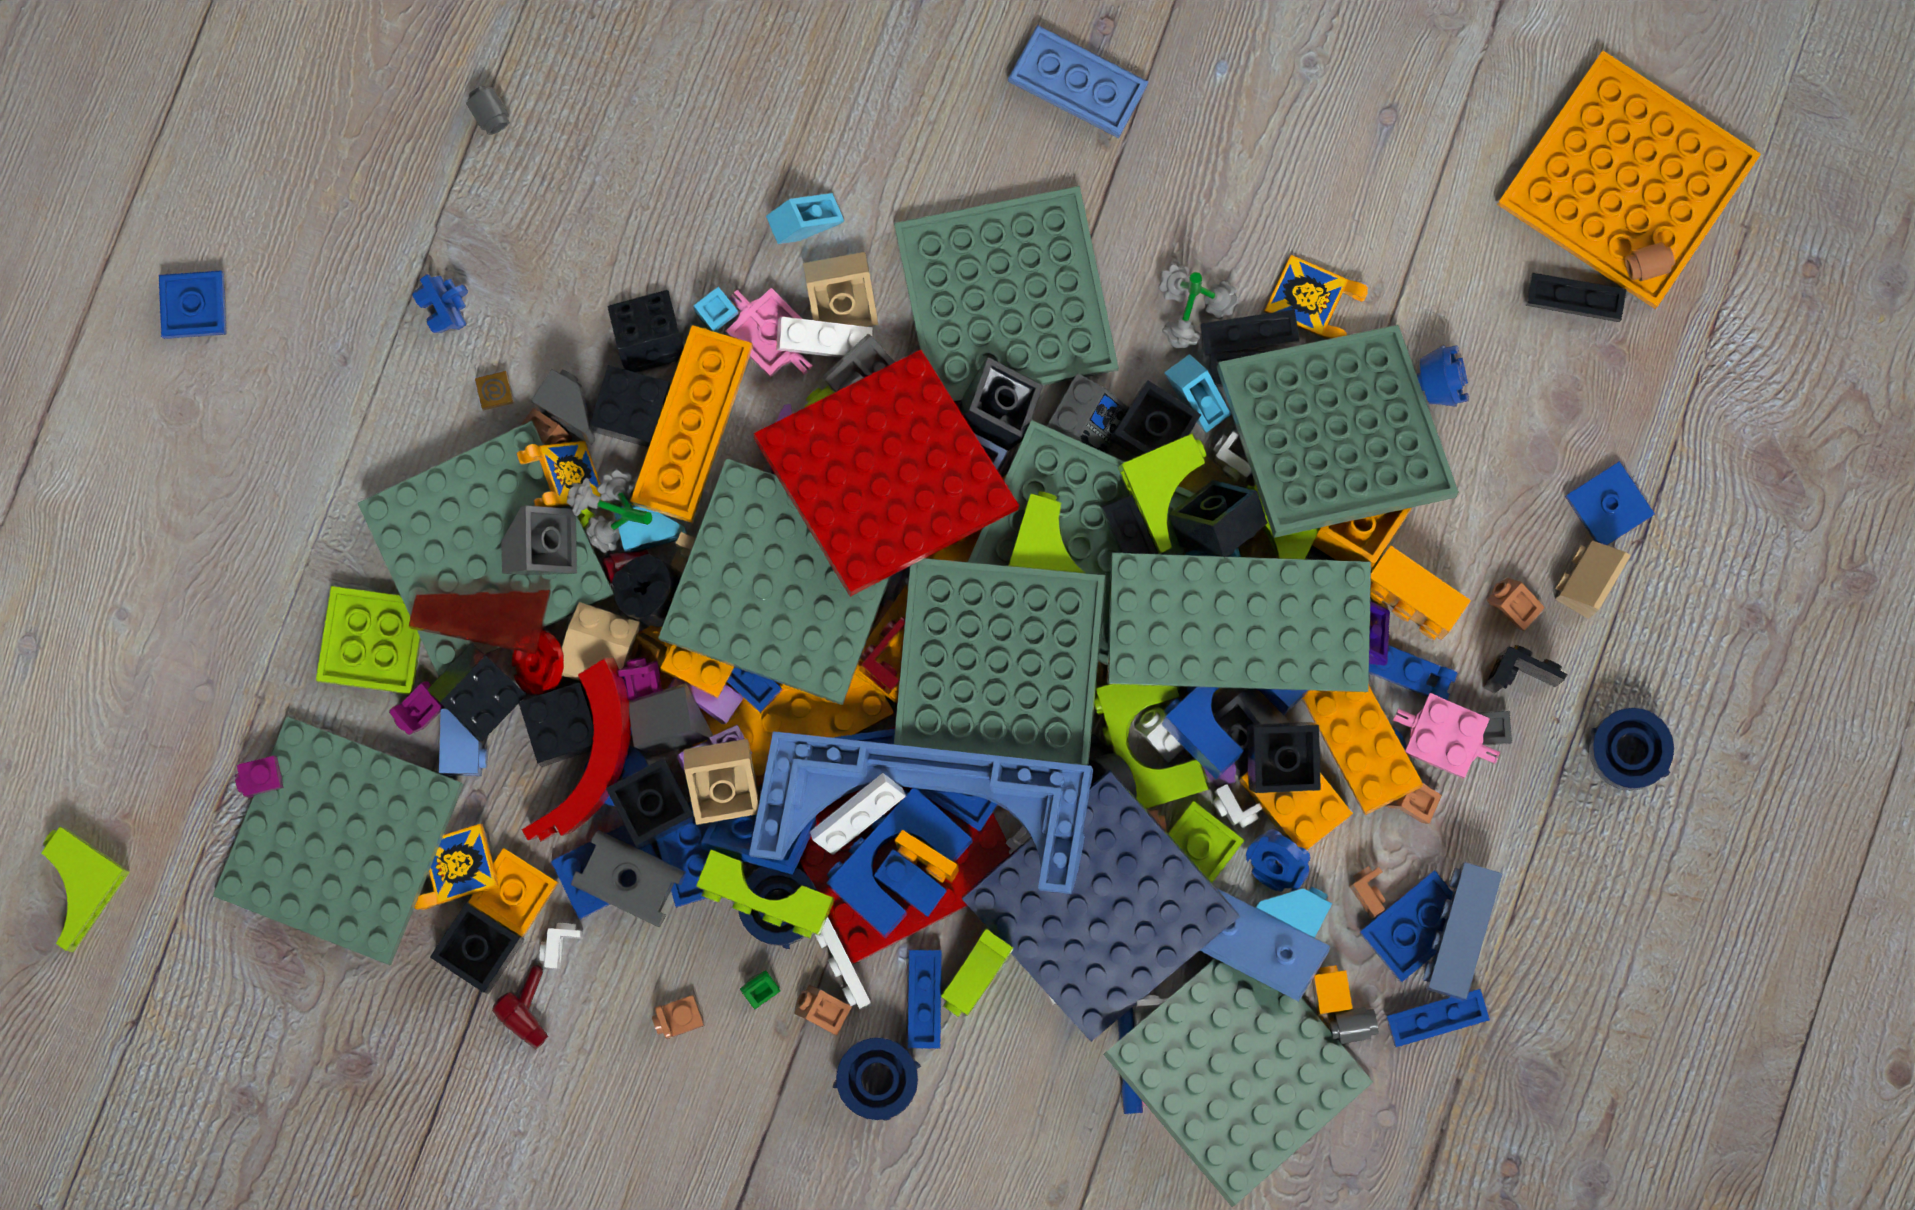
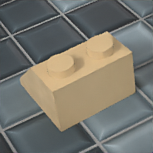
M865 252L803 263L813 320L864 327L878 325Z
M1591 541L1586 548L1581 545L1571 562L1576 564L1570 575L1565 572L1555 589L1560 591L1555 600L1589 619L1599 611L1631 555L1595 541Z
M579 602L568 626L562 646L564 655L562 676L581 682L578 677L579 673L602 659L614 657L619 669L626 666V661L631 658L636 635L639 634L640 622Z

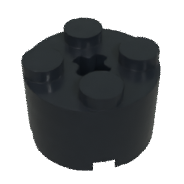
M650 554L636 557L613 576L612 582L617 606L624 614L643 624L663 627L683 573Z

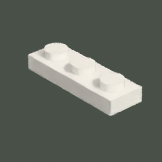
M780 317L778 319L776 350L843 358L867 334L872 336L873 328Z
M882 773L810 831L812 840L834 855L905 798L906 795L903 788Z
M827 917L821 935L815 934L821 948L828 946L833 956L828 959V962L836 977L843 976L847 987L842 990L850 1006L857 1004L859 1010L871 1005V1002Z

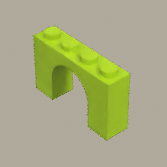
M1109 684L1096 688L1098 695L1095 696L1094 704L1098 715L1104 713L1107 726L1102 728L1107 745L1113 744L1116 754L1128 764L1136 784V799L1145 809L1210 789L1204 767L1197 760L1164 769L1152 768L1136 758L1129 744V729L1135 716L1149 706L1181 697L1179 686Z

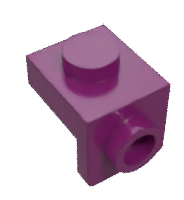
M645 657L630 659L626 661V666L618 670L619 677L625 676L629 700L662 690L657 661L646 662Z
M428 681L422 682L401 704L393 706L389 710L395 724L408 735L423 730L441 712V709L445 708L428 691L431 686Z
M270 756L237 765L238 773L235 774V783L238 791L242 792L244 797L253 798L257 794L284 788L277 756Z

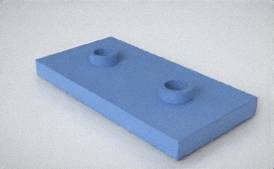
M1039 25L1036 26L1008 78L1009 83L1117 138H1120L1148 86V81Z
M1217 888L1239 913L1240 917L1200 951L1299 1002L1329 953L1330 946Z

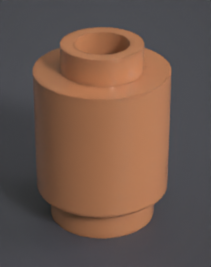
M1662 242L1633 250L1631 255L1625 256L1626 270L1632 281L1636 279L1644 281L1670 273L1671 266L1675 265L1671 248L1665 247Z

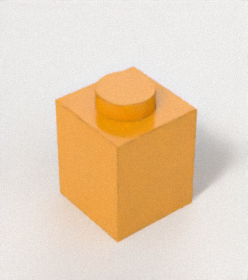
M1337 965L1319 968V974L1315 975L1312 979L1317 1015L1351 1010L1352 1003L1346 970L1338 971Z

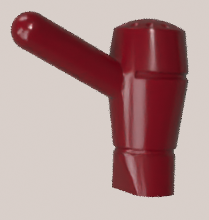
M539 965L531 967L520 998H517L511 992L506 993L496 1000L492 1008L493 1013L505 1027L535 1050L549 1037L529 1010L543 974V969Z

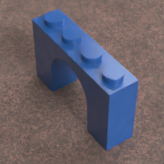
M1188 687L1186 691L1189 695L1185 699L1180 701L1176 698L1163 711L1166 716L1162 726L1215 779H1218L1239 759L1244 750L1218 725L1213 716L1211 700L1214 692L1219 688ZM1258 689L1283 715L1308 693V690Z
M912 788L910 792L904 789L906 797L895 805L896 807L888 816L883 814L872 824L871 828L874 831L866 840L861 837L854 843L849 850L852 855L844 864L839 861L827 874L830 878L826 883L827 886L885 939L906 917L907 912L885 893L874 879L873 862L879 849L888 841L897 838L901 830H904L955 863L973 843L972 838L916 788Z

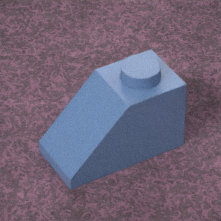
M441 709L439 773L443 776H482V768H487L488 765L487 749H483V744L448 709Z

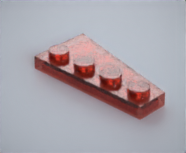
M538 590V592L524 593L522 591H509V593L495 594L479 592L467 595H459L458 593L416 595L409 628L537 654L551 592L550 590Z

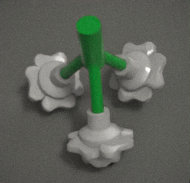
M1171 264L1169 271L1163 270L1161 272V282L1158 289L1164 292L1165 300L1174 299L1177 302L1184 301V296H1189L1184 314L1179 317V321L1166 322L1162 333L1168 337V341L1173 347L1187 348L1190 344L1196 345L1198 339H1200L1201 334L1195 330V326L1191 324L1192 319L1190 318L1197 295L1201 293L1206 296L1204 299L1205 303L1208 304L1206 312L1214 314L1218 319H1222L1225 314L1227 316L1231 315L1234 306L1239 302V297L1236 296L1237 288L1230 286L1226 281H1221L1219 285L1213 284L1211 289L1208 290L1202 287V275L1198 272L1189 275V268L1186 266L1178 267L1175 264Z
M618 469L602 475V482L597 486V491L601 493L600 497L593 495L588 478H585L582 484L573 483V487L570 488L569 495L567 496V504L573 507L572 511L575 516H578L581 510H585L588 506L595 509L601 507L621 514V518L615 522H607L603 516L589 519V527L586 529L588 540L591 545L604 553L608 550L613 551L616 549V541L619 539L617 532L620 526L628 521L646 525L652 521V514L650 512L633 509L627 499L630 498L631 490L636 484L631 480V473L621 472ZM604 501H611L614 504H619L621 502L624 508L618 507L616 505Z

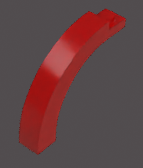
M614 657L604 658L578 674L586 690L593 715L594 736L591 756L583 777L569 797L557 808L521 829L528 841L539 838L540 842L558 832L563 836L572 833L582 826L608 799L609 794L606 788L617 783L622 773L630 743L631 723L627 689L623 677L618 675L619 667Z

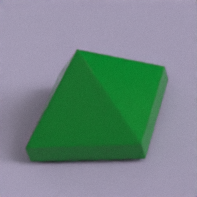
M766 970L752 976L740 988V991L754 1010L781 991Z

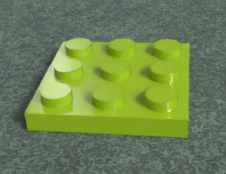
M331 586L316 681L410 695L414 690L421 638L400 595Z

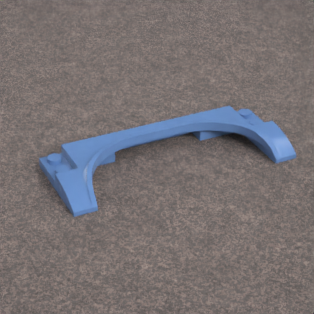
M773 731L750 847V857L783 860L794 840L819 812L837 799L863 789L884 773L901 787L975 795L1003 807L1021 822L1036 845L1041 866L1038 889L1041 891L1072 894L1085 838L1083 829L1093 774L1092 766Z

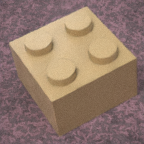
M748 739L684 749V770L696 825L757 814L759 792Z

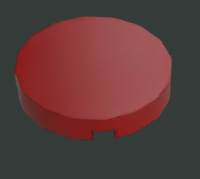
M532 631V633L520 638L514 648L512 667H516L517 675H514V678L524 692L530 695H542L553 691L561 680L564 669V655L561 645L554 635L546 631Z

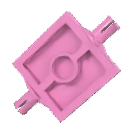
M772 288L761 298L751 303L739 290H736L734 295L732 294L729 297V300L741 312L737 321L726 330V334L730 337L752 343L753 349L750 358L770 378L782 366L790 362L803 375L808 372L807 369L810 370L813 367L801 353L776 350L778 319L780 317L802 318Z
M1428 694L1423 709L1416 716L1400 708L1396 712L1397 715L1394 716L1393 721L1411 728L1410 740L1405 749L1407 755L1464 779L1471 763L1477 756L1495 764L1498 759L1496 757L1500 754V751L1483 745V734L1490 718L1434 694Z

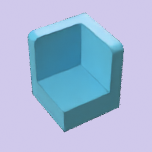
M719 286L693 305L696 315L705 327L719 333V328L739 314L738 310Z

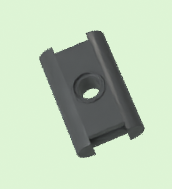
M597 830L591 840V843L596 844V847L583 874L576 872L571 885L659 928L666 917V914L662 913L661 910L674 884L682 885L686 872L601 830ZM631 869L636 873L637 880L632 887L625 888L621 883V875L624 871Z

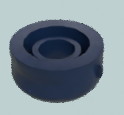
M1640 708L1621 709L1602 720L1596 728H1591L1590 761L1599 777L1610 786L1628 791L1640 790L1670 774L1669 768L1674 756L1673 737L1667 725L1654 713ZM1633 735L1642 741L1645 747V755L1639 764L1630 765L1622 761L1618 756L1617 743L1622 736Z
M760 866L759 869L746 879V883L751 891L764 899L775 890H785L790 894H794L801 886L817 891L812 880L798 868H795L792 875ZM753 909L750 915L738 911L743 926L761 942L790 949L791 944L804 938V936L792 932L794 926L782 921L779 927L762 920L764 914Z
M865 1039L849 1048L838 1065L833 1088H837L844 1104L856 1115L865 1119L887 1121L904 1111L913 1101L918 1087L917 1069L921 1065L919 1062L914 1061L905 1048L890 1039ZM873 1063L887 1065L893 1074L892 1087L882 1095L868 1093L862 1084L864 1070Z

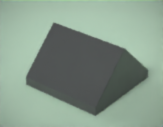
M686 683L629 700L634 747L657 756L707 741L709 737L713 736Z

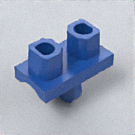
M427 274L420 279L422 285L412 293V296L420 308H427L431 304L434 305L437 312L427 318L430 330L433 333H442L449 329L460 330L467 324L460 313V310L466 307L462 300L468 293L466 286L460 285L455 287L452 279L444 282L441 276L431 277Z

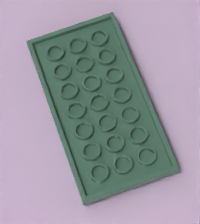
M1111 553L1107 684L1368 692L1371 562Z

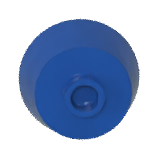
M1442 345L1420 358V373H1417V378L1422 391H1425L1429 404L1457 407L1458 403L1469 401V394H1463L1462 390L1463 386L1468 383L1463 358L1456 359L1455 354L1459 352L1458 345L1450 347Z

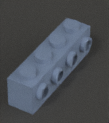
M1467 862L1461 864L1460 869L1454 868L1449 884L1450 887L1454 888L1451 900L1445 899L1440 918L1445 919L1442 931H1436L1431 949L1436 950L1433 963L1427 962L1422 978L1423 981H1427L1426 990L1462 1001L1467 999L1503 873Z

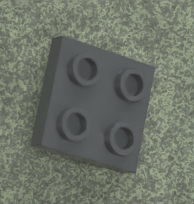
M867 334L822 378L837 392L895 363V361L870 334Z

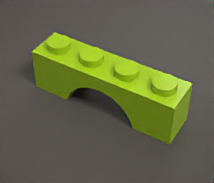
M710 850L696 885L703 890L701 896L718 903H720L721 898L733 901V909L750 915L753 909L764 914L762 920L779 927L782 921L794 926L792 932L811 939L813 933L821 935L835 900L833 897L805 886H801L794 894L784 899L767 900L754 894L746 883L744 863L713 850Z

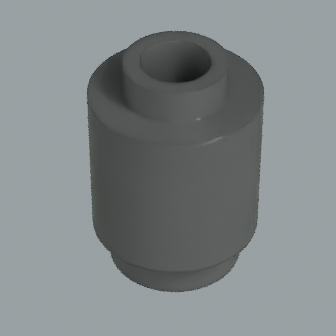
M480 86L469 93L470 98L466 105L481 130H486L488 135H493L509 125L510 121L507 118L509 114L494 88Z
M1365 1007L1334 1012V1019L1329 1020L1332 1039L1338 1038L1340 1045L1369 1040L1372 1035L1379 1034L1374 1009L1366 1010Z

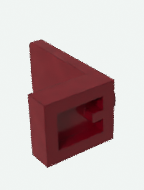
M901 617L897 623L891 620L880 633L884 637L877 647L871 644L860 657L863 663L859 671L888 695L898 685L899 679L895 677L897 672L888 663L882 661L880 664L876 660L905 627L904 617Z

